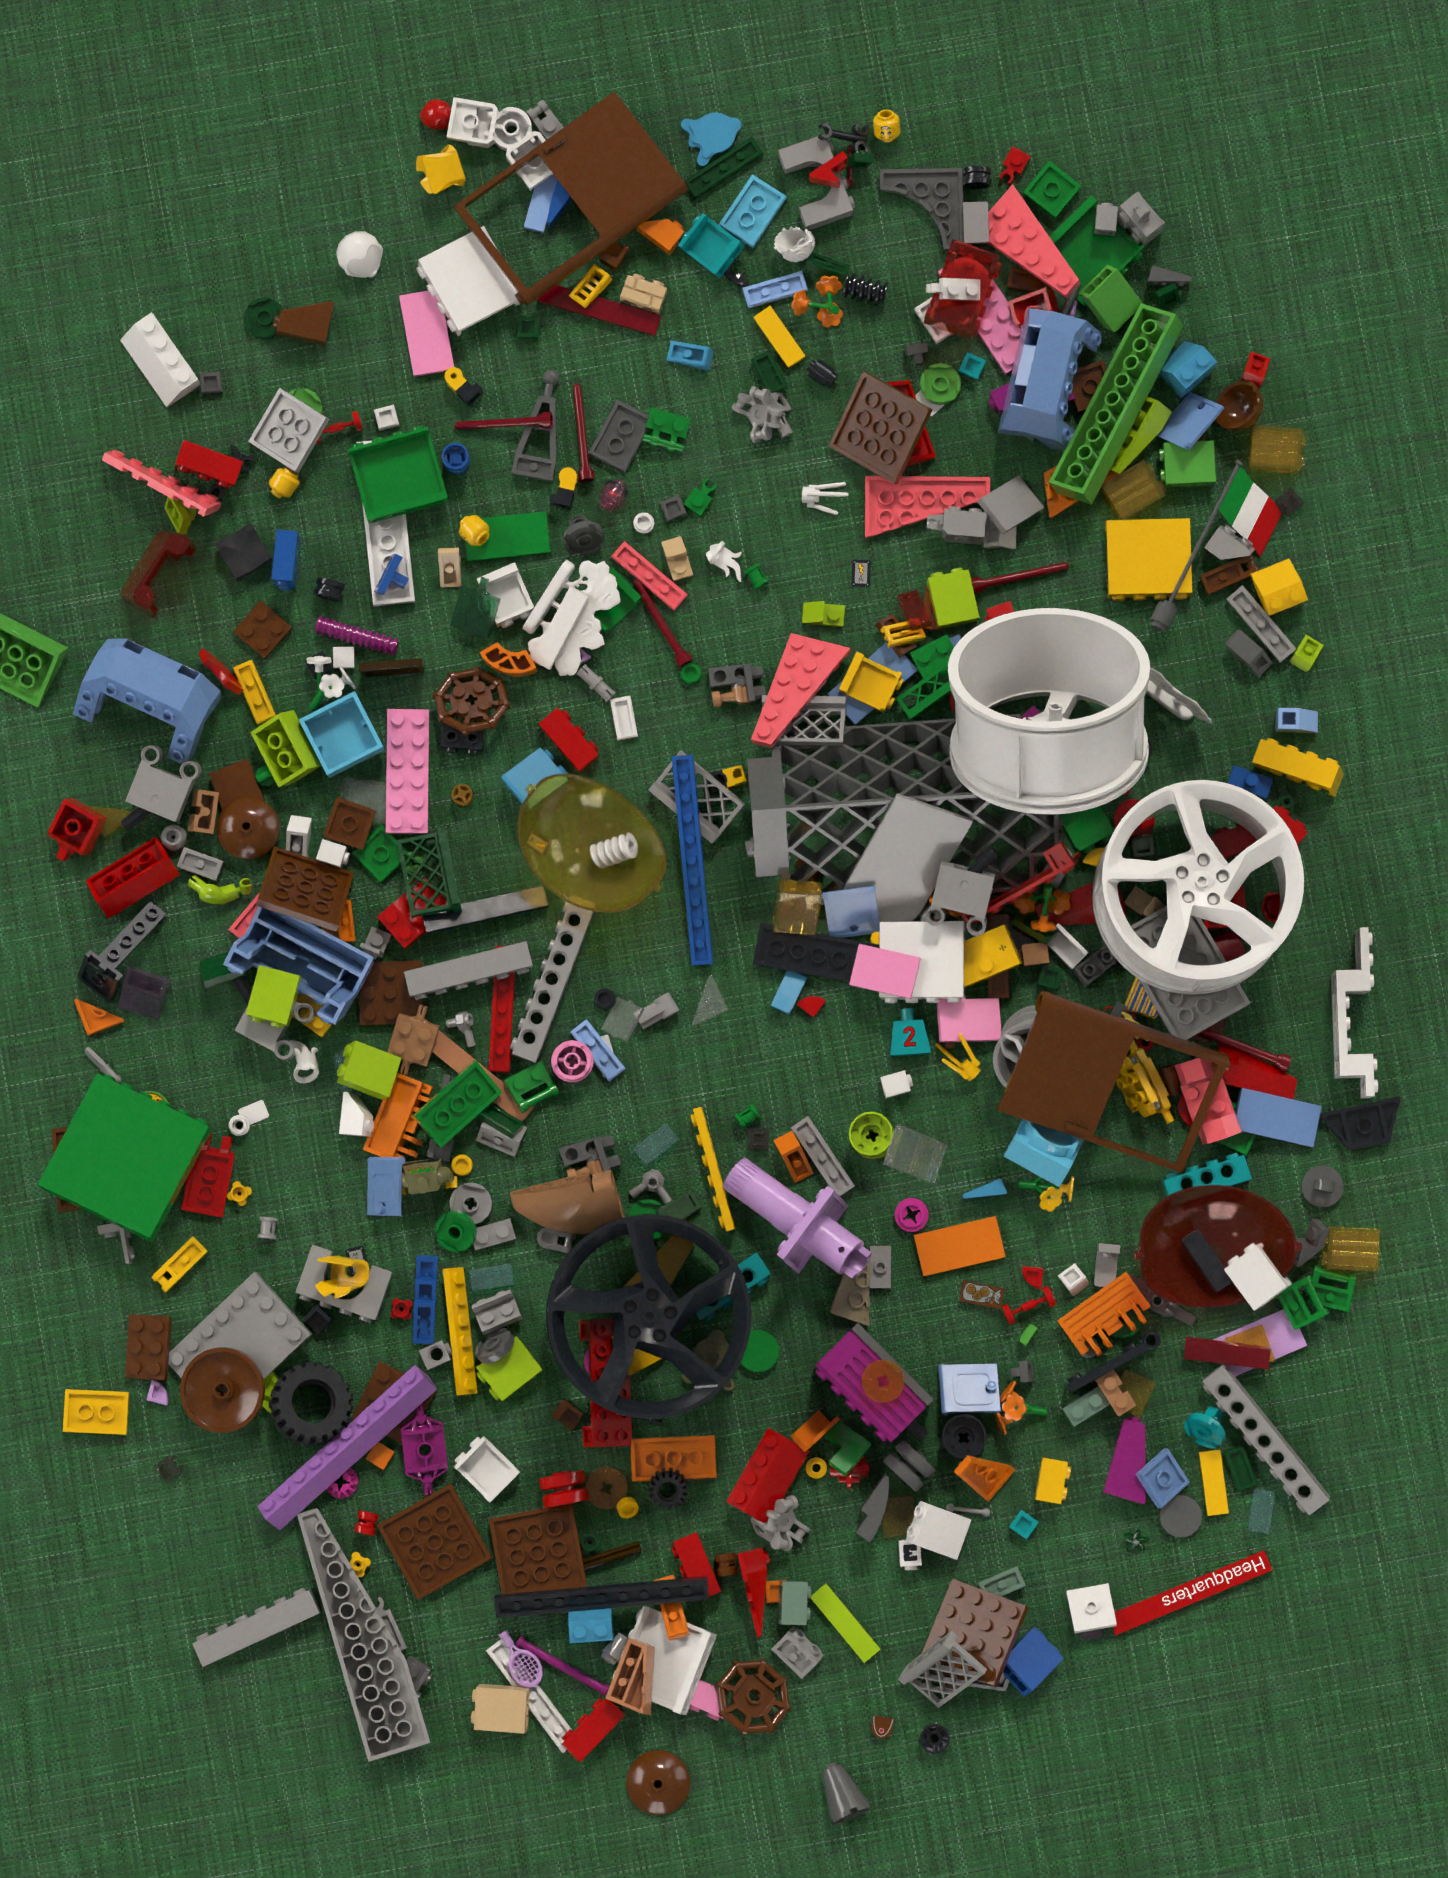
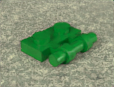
M651 407L645 428L652 430V434L644 433L642 441L649 443V446L656 447L657 445L667 448V451L670 452L677 451L682 453L684 445L676 443L677 438L686 439L691 419ZM659 433L670 435L669 440L659 438Z

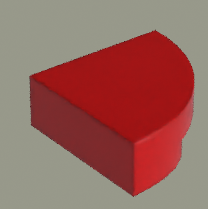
M810 996L800 1000L797 1005L814 1017L826 1000L821 997Z
M1022 1266V1274L1027 1283L1037 1289H1042L1043 1268Z

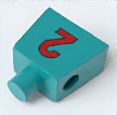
M913 1008L901 1009L902 1021L893 1022L890 1057L930 1054L931 1049L924 1021L914 1020Z

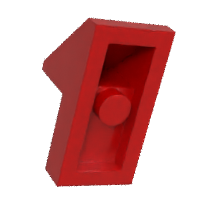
M844 151L809 174V181L815 184L840 188V181L833 172L839 173L846 168L848 157Z
M1250 352L1241 381L1253 382L1259 388L1263 383L1270 358Z

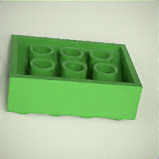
M0 613V689L39 707L62 664L68 647Z

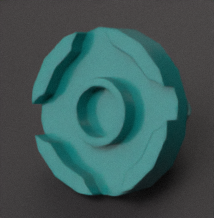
M1210 1406L1204 1414H1190L1184 1423L1187 1435L1190 1437L1192 1434L1197 1438L1195 1442L1206 1448H1216L1217 1445H1221L1226 1434L1220 1425L1222 1411Z

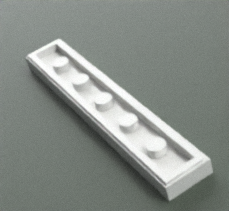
M500 1639L486 1651L512 1686L523 1687L512 1678L509 1672L510 1650L504 1641ZM539 1684L531 1687L529 1709L560 1751L564 1753L566 1750L561 1746V1743L564 1741L562 1736L571 1727Z

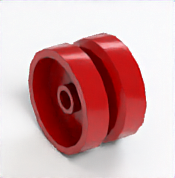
M568 1470L551 1474L552 1476L539 1478L541 1490L554 1489L555 1492L542 1497L544 1508L589 1499L587 1488L574 1489V1485L586 1481L584 1470L574 1472Z

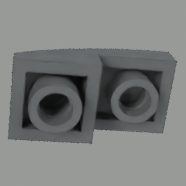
M1105 944L1072 971L1086 987L1118 961Z

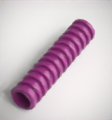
M323 616L318 618L315 626L316 634L322 633V636L328 635V638L334 637L335 640L339 638L342 642L344 640L347 643L353 642V645L359 644V647L365 646L366 649L370 647L373 651L377 649L379 653L383 651L386 655L390 653V656H394L398 648V638L392 639L391 636L387 638L385 634L381 636L378 632L376 634L371 630L367 632V629L361 630L360 627L355 628L354 625L350 627L347 623L343 625L340 621L336 623V620L323 619Z

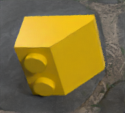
M1289 558L1250 574L1262 608L1269 616L1308 600L1302 581Z

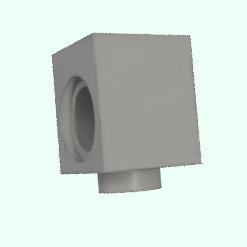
M1112 203L1097 205L1094 234L1115 236L1117 206H1113Z
M443 1340L419 1350L427 1370L452 1360L450 1357L452 1355L449 1343L445 1344ZM436 1348L441 1349L443 1352V1357L438 1361L434 1360L431 1355L432 1351Z

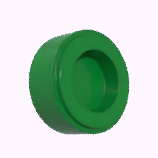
M694 663L685 664L681 669L682 680L689 685L696 684L701 679L700 667Z

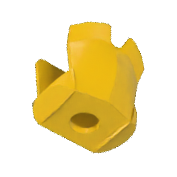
M450 144L440 153L417 156L416 170L423 171L426 175L420 183L429 194H437L452 185L464 186L465 176L458 153Z
M341 1256L317 1258V1261L332 1263L331 1280L320 1281L315 1285L318 1292L324 1297L332 1293L335 1294V1299L343 1297L350 1293V1291L362 1287L368 1282L369 1265L365 1260ZM348 1266L355 1268V1275L353 1277L347 1274Z

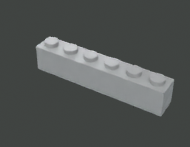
M527 941L405 971L404 975L410 998L415 997V1000L427 998L428 993L435 992L436 995L447 993L448 988L455 987L456 990L467 988L468 983L476 982V985L489 982L488 978L496 977L497 980L509 977L508 973L516 971L517 975L530 972L529 968H532L533 965Z
M299 1589L293 1592L294 1597L288 1600L284 1596L273 1601L275 1606L267 1609L265 1605L254 1610L255 1615L249 1618L245 1614L234 1619L236 1622L234 1625L228 1627L226 1623L215 1628L216 1633L210 1636L208 1632L197 1636V1642L192 1644L202 1667L321 1613L312 1590Z

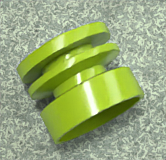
M862 1113L853 1120L849 1129V1140L853 1148L865 1158L872 1160L881 1159L888 1155L894 1147L896 1140L895 1130L889 1120L880 1113ZM871 1132H874L876 1135H878L876 1137V1141L872 1142L871 1139H868L871 1136Z

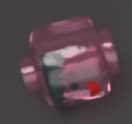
M608 480L599 492L598 499L604 509L608 511L620 510L629 493L625 483L621 480Z

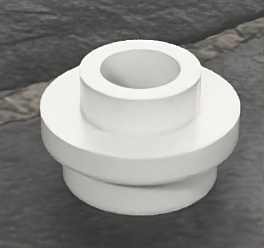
M236 1115L230 1119L229 1129L232 1134L242 1136L249 1131L250 1122L247 1117ZM238 1121L243 1123L242 1129L237 1128L236 1124Z

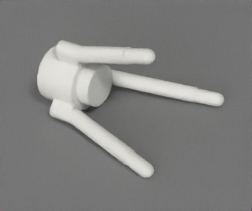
M846 483L803 486L802 503H807L808 508H815L838 515L837 511L815 504V502H819L820 496L847 497L848 493L820 491V489L846 486Z

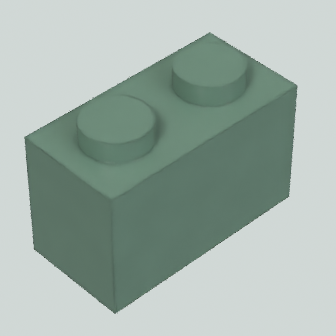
M1096 1386L1061 1409L1072 1427H1075L1110 1405L1100 1387Z
M780 1581L778 1624L807 1625V1620H810V1608L807 1607V1599L811 1598V1586H808V1582Z

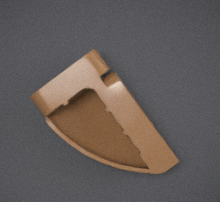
M612 1170L593 1174L592 1181L589 1173H582L510 1192L513 1207L518 1213L543 1227L564 1233L589 1234L605 1224L625 1217Z

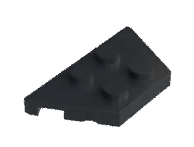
M1396 1097L1320 1113V1117L1348 1151L1388 1143L1391 1140L1392 1129L1401 1099Z

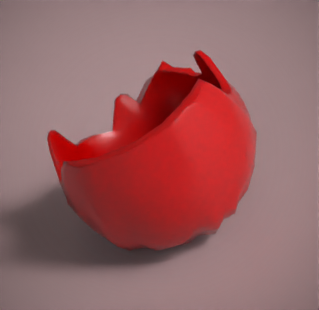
M431 100L427 102L420 112V120H422L425 126L433 130L448 129L452 106L443 100Z
M1268 891L1261 908L1265 918L1272 923H1276L1278 919L1280 892Z

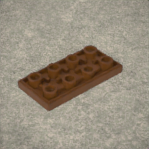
M248 758L209 773L215 791L219 792L218 799L222 809L230 802L242 797H254L264 801ZM245 823L243 829L249 830L250 824Z

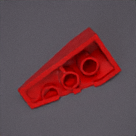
M762 1547L737 1553L757 1637L762 1635L767 1578L766 1564L770 1563L768 1551H763Z

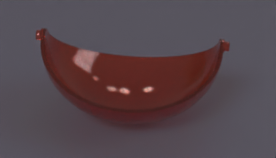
M1203 1185L1175 1192L1162 1199L1151 1209L1142 1224L1138 1251L1134 1252L1135 1260H1139L1141 1275L1147 1287L1164 1300L1189 1307H1222L1244 1302L1246 1299L1233 1282L1215 1293L1180 1243L1182 1238L1199 1229L1225 1268L1229 1266L1227 1262L1236 1255L1239 1258L1244 1255V1249L1250 1244L1254 1243L1257 1245L1262 1243L1264 1245L1263 1251L1283 1278L1291 1270L1298 1251H1302V1243L1296 1241L1292 1226L1284 1214L1263 1197L1236 1187Z

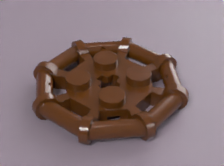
M476 666L474 669L454 673L452 671L449 672L445 681L437 691L433 692L432 696L436 703L440 723H445L457 729L463 735L486 729H495L500 718L511 706L504 687L505 681L482 670L479 666ZM473 677V681L460 683L459 681ZM480 678L491 683V685L489 687L485 686V684L480 681ZM453 684L454 688L451 695L445 694ZM493 693H498L499 701H493ZM469 699H476L474 705H471L470 702L466 701H468ZM444 703H450L452 710L446 711ZM497 709L492 717L488 716L490 710ZM459 716L463 718L464 723L457 721L454 717L458 718ZM483 720V722L470 724L471 722Z
M763 1658L753 1661H733L732 1666L720 1681L715 1684L719 1716L726 1719L744 1736L751 1733L769 1732L771 1734L775 1732V1727L786 1713L791 1711L792 1707L789 1703L787 1677H783ZM757 1669V1674L746 1675L744 1670ZM763 1672L768 1674L775 1682L772 1684L763 1676ZM737 1674L740 1679L735 1686L728 1684ZM777 1687H779L781 1701H777L776 1697H774V1691ZM726 1692H731V1702L733 1705L727 1707ZM749 1692H757L758 1695L756 1697L759 1700L751 1701L749 1699ZM774 1706L779 1710L770 1719L767 1714ZM737 1710L745 1717L744 1721L741 1722L731 1712ZM762 1718L764 1723L750 1725L751 1719Z

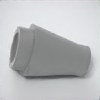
M618 1633L602 1650L603 1653L600 1657L615 1666L620 1661L628 1638Z

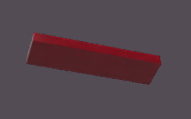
M1186 1337L1184 1359L1269 1369L1271 1347Z

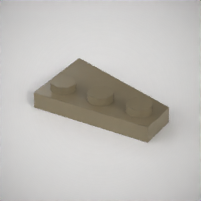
M870 1260L862 1272L854 1279L845 1273L841 1275L829 1313L870 1326Z

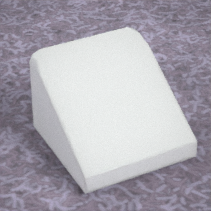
M1075 1263L1058 1275L1072 1296H1075L1090 1284Z

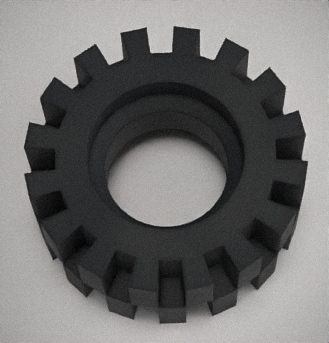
M662 1468V1472L656 1471L655 1476L652 1475L651 1482H649L651 1501L654 1500V1504L656 1506L659 1504L661 1509H664V1506L667 1507V1510H670L671 1506L677 1508L678 1504H682L687 1496V1481L684 1479V1475H680L677 1469L674 1472L673 1468H669V1471H666L665 1468ZM665 1482H672L676 1486V1491L672 1495H664L660 1491V1486Z

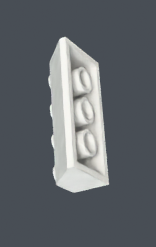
M152 312L135 323L120 340L167 408L201 385Z

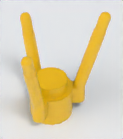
M961 1033L958 1036L972 1061L966 1059L961 1063L939 1043H935V1046L957 1066L944 1058L942 1062L960 1074L964 1079L971 1081L981 1071L978 1067L980 1062L975 1058Z

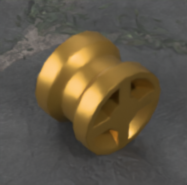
M459 784L452 790V799L458 806H468L473 800V792L466 784Z

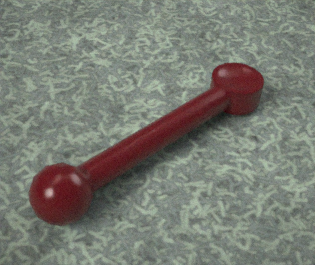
M848 145V146H847V151L849 152V157L853 154V153L851 152V146H852V145ZM848 166V179L846 180L848 188L853 186L852 167Z

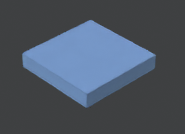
M1164 1448L1135 1474L1157 1508L1165 1506L1190 1483L1168 1448Z

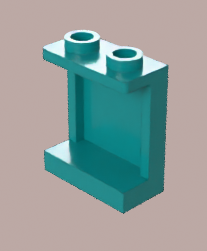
M704 213L701 216L698 215L693 220L691 229L681 236L680 243L678 244L683 251L719 279L745 247L742 242Z

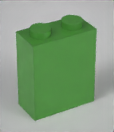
M1108 264L1078 293L1102 326L1114 333L1122 328L1124 323L1136 314L1140 304H1143L1119 270Z
M1196 441L1190 450L1173 443H1163L1162 449H1159V462H1163V469L1160 470V482H1164V488L1214 486L1216 483L1214 441Z

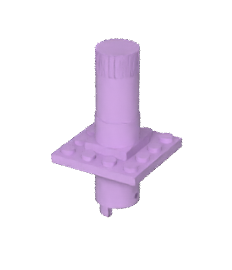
M747 1158L741 1159L726 1177L723 1186L726 1191L765 1218L788 1237V1240H784L778 1247L779 1252L777 1255L798 1274L812 1255L838 1274L845 1273L852 1279L857 1277L869 1262L872 1253L863 1247L864 1242L837 1223L848 1208V1205L829 1186L819 1191L815 1203H809Z

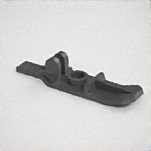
M1128 1274L1150 1304V1310L1163 1317H1175L1190 1326L1193 1325L1196 1316L1180 1308L1174 1298L1134 1275ZM1155 1297H1159L1161 1299V1303L1159 1305L1154 1304L1153 1299Z

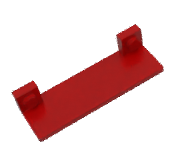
M1062 841L1045 850L1043 854L1051 867L990 901L986 915L989 912L992 914L997 913L1003 909L1002 906L1007 902L1012 904L1018 901L1025 892L1027 894L1034 892L1042 882L1045 884L1050 883L1056 879L1060 872L1065 874L1071 871L1078 863L1077 860L1081 856L1080 853L1077 852L1071 856ZM960 912L967 924L972 915ZM974 920V921H972V922H974V924H977V923H979L980 921H979V920Z
M614 1319L579 1320L580 1341H589L590 1379L593 1381L599 1380L612 1353L613 1342L610 1337L613 1336ZM627 1374L619 1395L622 1398L631 1400L630 1375ZM591 1401V1426H582L583 1447L631 1446V1417L614 1413Z

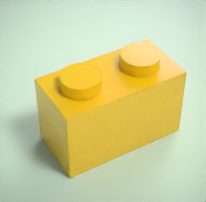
M1041 1458L1035 1500L1061 1504L1062 1500H1066L1067 1488L1064 1487L1065 1479H1069L1071 1472L1068 1462Z

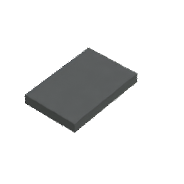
M617 399L588 455L626 473L642 443L643 434H647L649 430L645 428L648 415Z

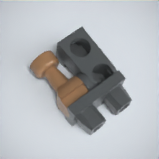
M749 663L708 668L710 690L731 686L732 691L720 694L718 690L711 691L714 708L721 707L722 702H735L738 705L754 704L755 700L762 699V695H766L765 686L753 687L752 681L763 678L762 666H750Z
M597 1136L560 1147L559 1151L564 1166L583 1160L586 1163L585 1167L578 1170L574 1167L566 1169L568 1177L582 1173H589L590 1176H593L595 1173L613 1170L622 1165L618 1154L607 1157L605 1151L615 1147L613 1137L605 1136L601 1138Z

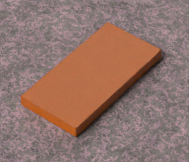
M996 1216L914 1235L923 1276L1006 1257Z
M715 1435L632 1439V1482L651 1481L652 1475L655 1476L656 1471L662 1472V1468H665L666 1471H669V1468H673L674 1472L677 1469L680 1475H684V1479L717 1478Z

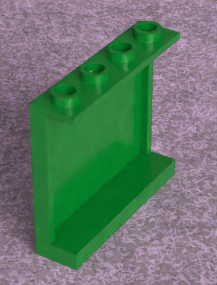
M1092 195L1049 236L1079 279L1082 286L1080 291L1107 264L1118 269L1122 276H1124L1129 270L1128 266L1132 262L1136 264L1144 255L1142 253L1144 246H1139L1117 224L1115 236L1094 234L1097 200ZM1078 294L1075 300L1085 309L1087 304Z
M417 426L412 428L411 432L404 433L399 431L393 433L392 437L386 439L377 437L372 439L371 443H356L351 446L352 448L348 449L369 524L449 502L428 427Z

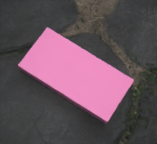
M429 291L400 295L414 377L446 372L447 369L454 367L445 313L442 314L439 311L437 298L435 296L432 297Z

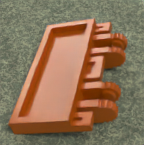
M397 1073L390 1097L382 1100L374 1120V1129L371 1137H367L363 1150L380 1157H404L397 1154L400 1151L417 1158L418 1153L414 1150L403 1148L404 1143L408 1140L415 1145L422 1146L423 1141L405 1133L407 1131L415 1134L419 1123L412 1115L419 1110L421 1101L427 1103L430 1098L422 1096L421 1093L431 1095L433 1086Z
M1124 1272L1061 1317L1057 1322L1081 1355L1089 1351L1084 1343L1087 1341L1099 1357L1102 1355L1101 1350L1091 1337L1098 1334L1103 1344L1110 1349L1113 1346L1102 1329L1106 1331L1108 1336L1124 1326L1119 1320L1121 1316L1130 1330L1134 1332L1137 1330L1136 1326L1126 1315V1312L1132 1309L1138 1320L1144 1325L1147 1320L1136 1305L1138 1304L1145 1311L1150 1307V1304L1127 1272Z

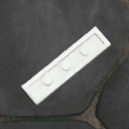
M573 586L569 587L532 657L533 661L549 670L552 668L590 596Z

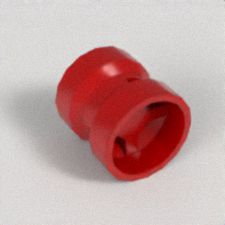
M359 1510L357 1515L359 1520L355 1525L354 1531L374 1536L376 1531L374 1526L379 1519V1515Z

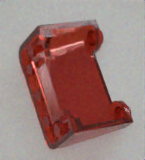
M169 530L159 531L122 587L121 596L124 601L149 617L154 618L158 609L154 605L155 595L149 586L168 556L177 561L182 556L193 557L197 551L193 541L177 532Z

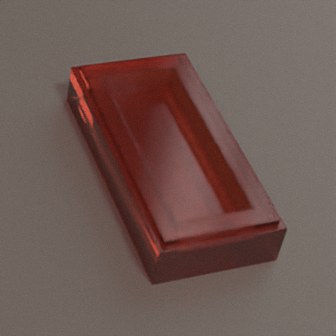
M918 590L898 595V602L911 631L931 626V619Z

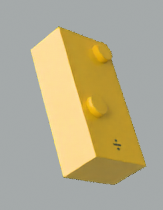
M1007 925L999 926L982 935L964 941V988L1022 965Z

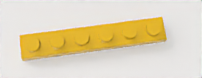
M703 1108L693 1109L694 1114L691 1115L693 1126H698L700 1133L696 1137L699 1147L703 1146L705 1155H702L704 1166L709 1167L711 1175L707 1176L710 1188H715L716 1195L713 1196L716 1208L720 1207L722 1216H718L721 1228H726L727 1232L736 1230L726 1192L723 1188L724 1185Z
M464 1267L443 1269L456 1395L476 1394L478 1392Z

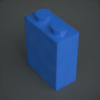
M276 531L271 579L280 590L290 591L291 588H296L301 548V537L298 531Z
M1033 1627L1014 1644L1003 1674L1023 1696H1026L1064 1658L1060 1655L1059 1650L1047 1641L1045 1635Z

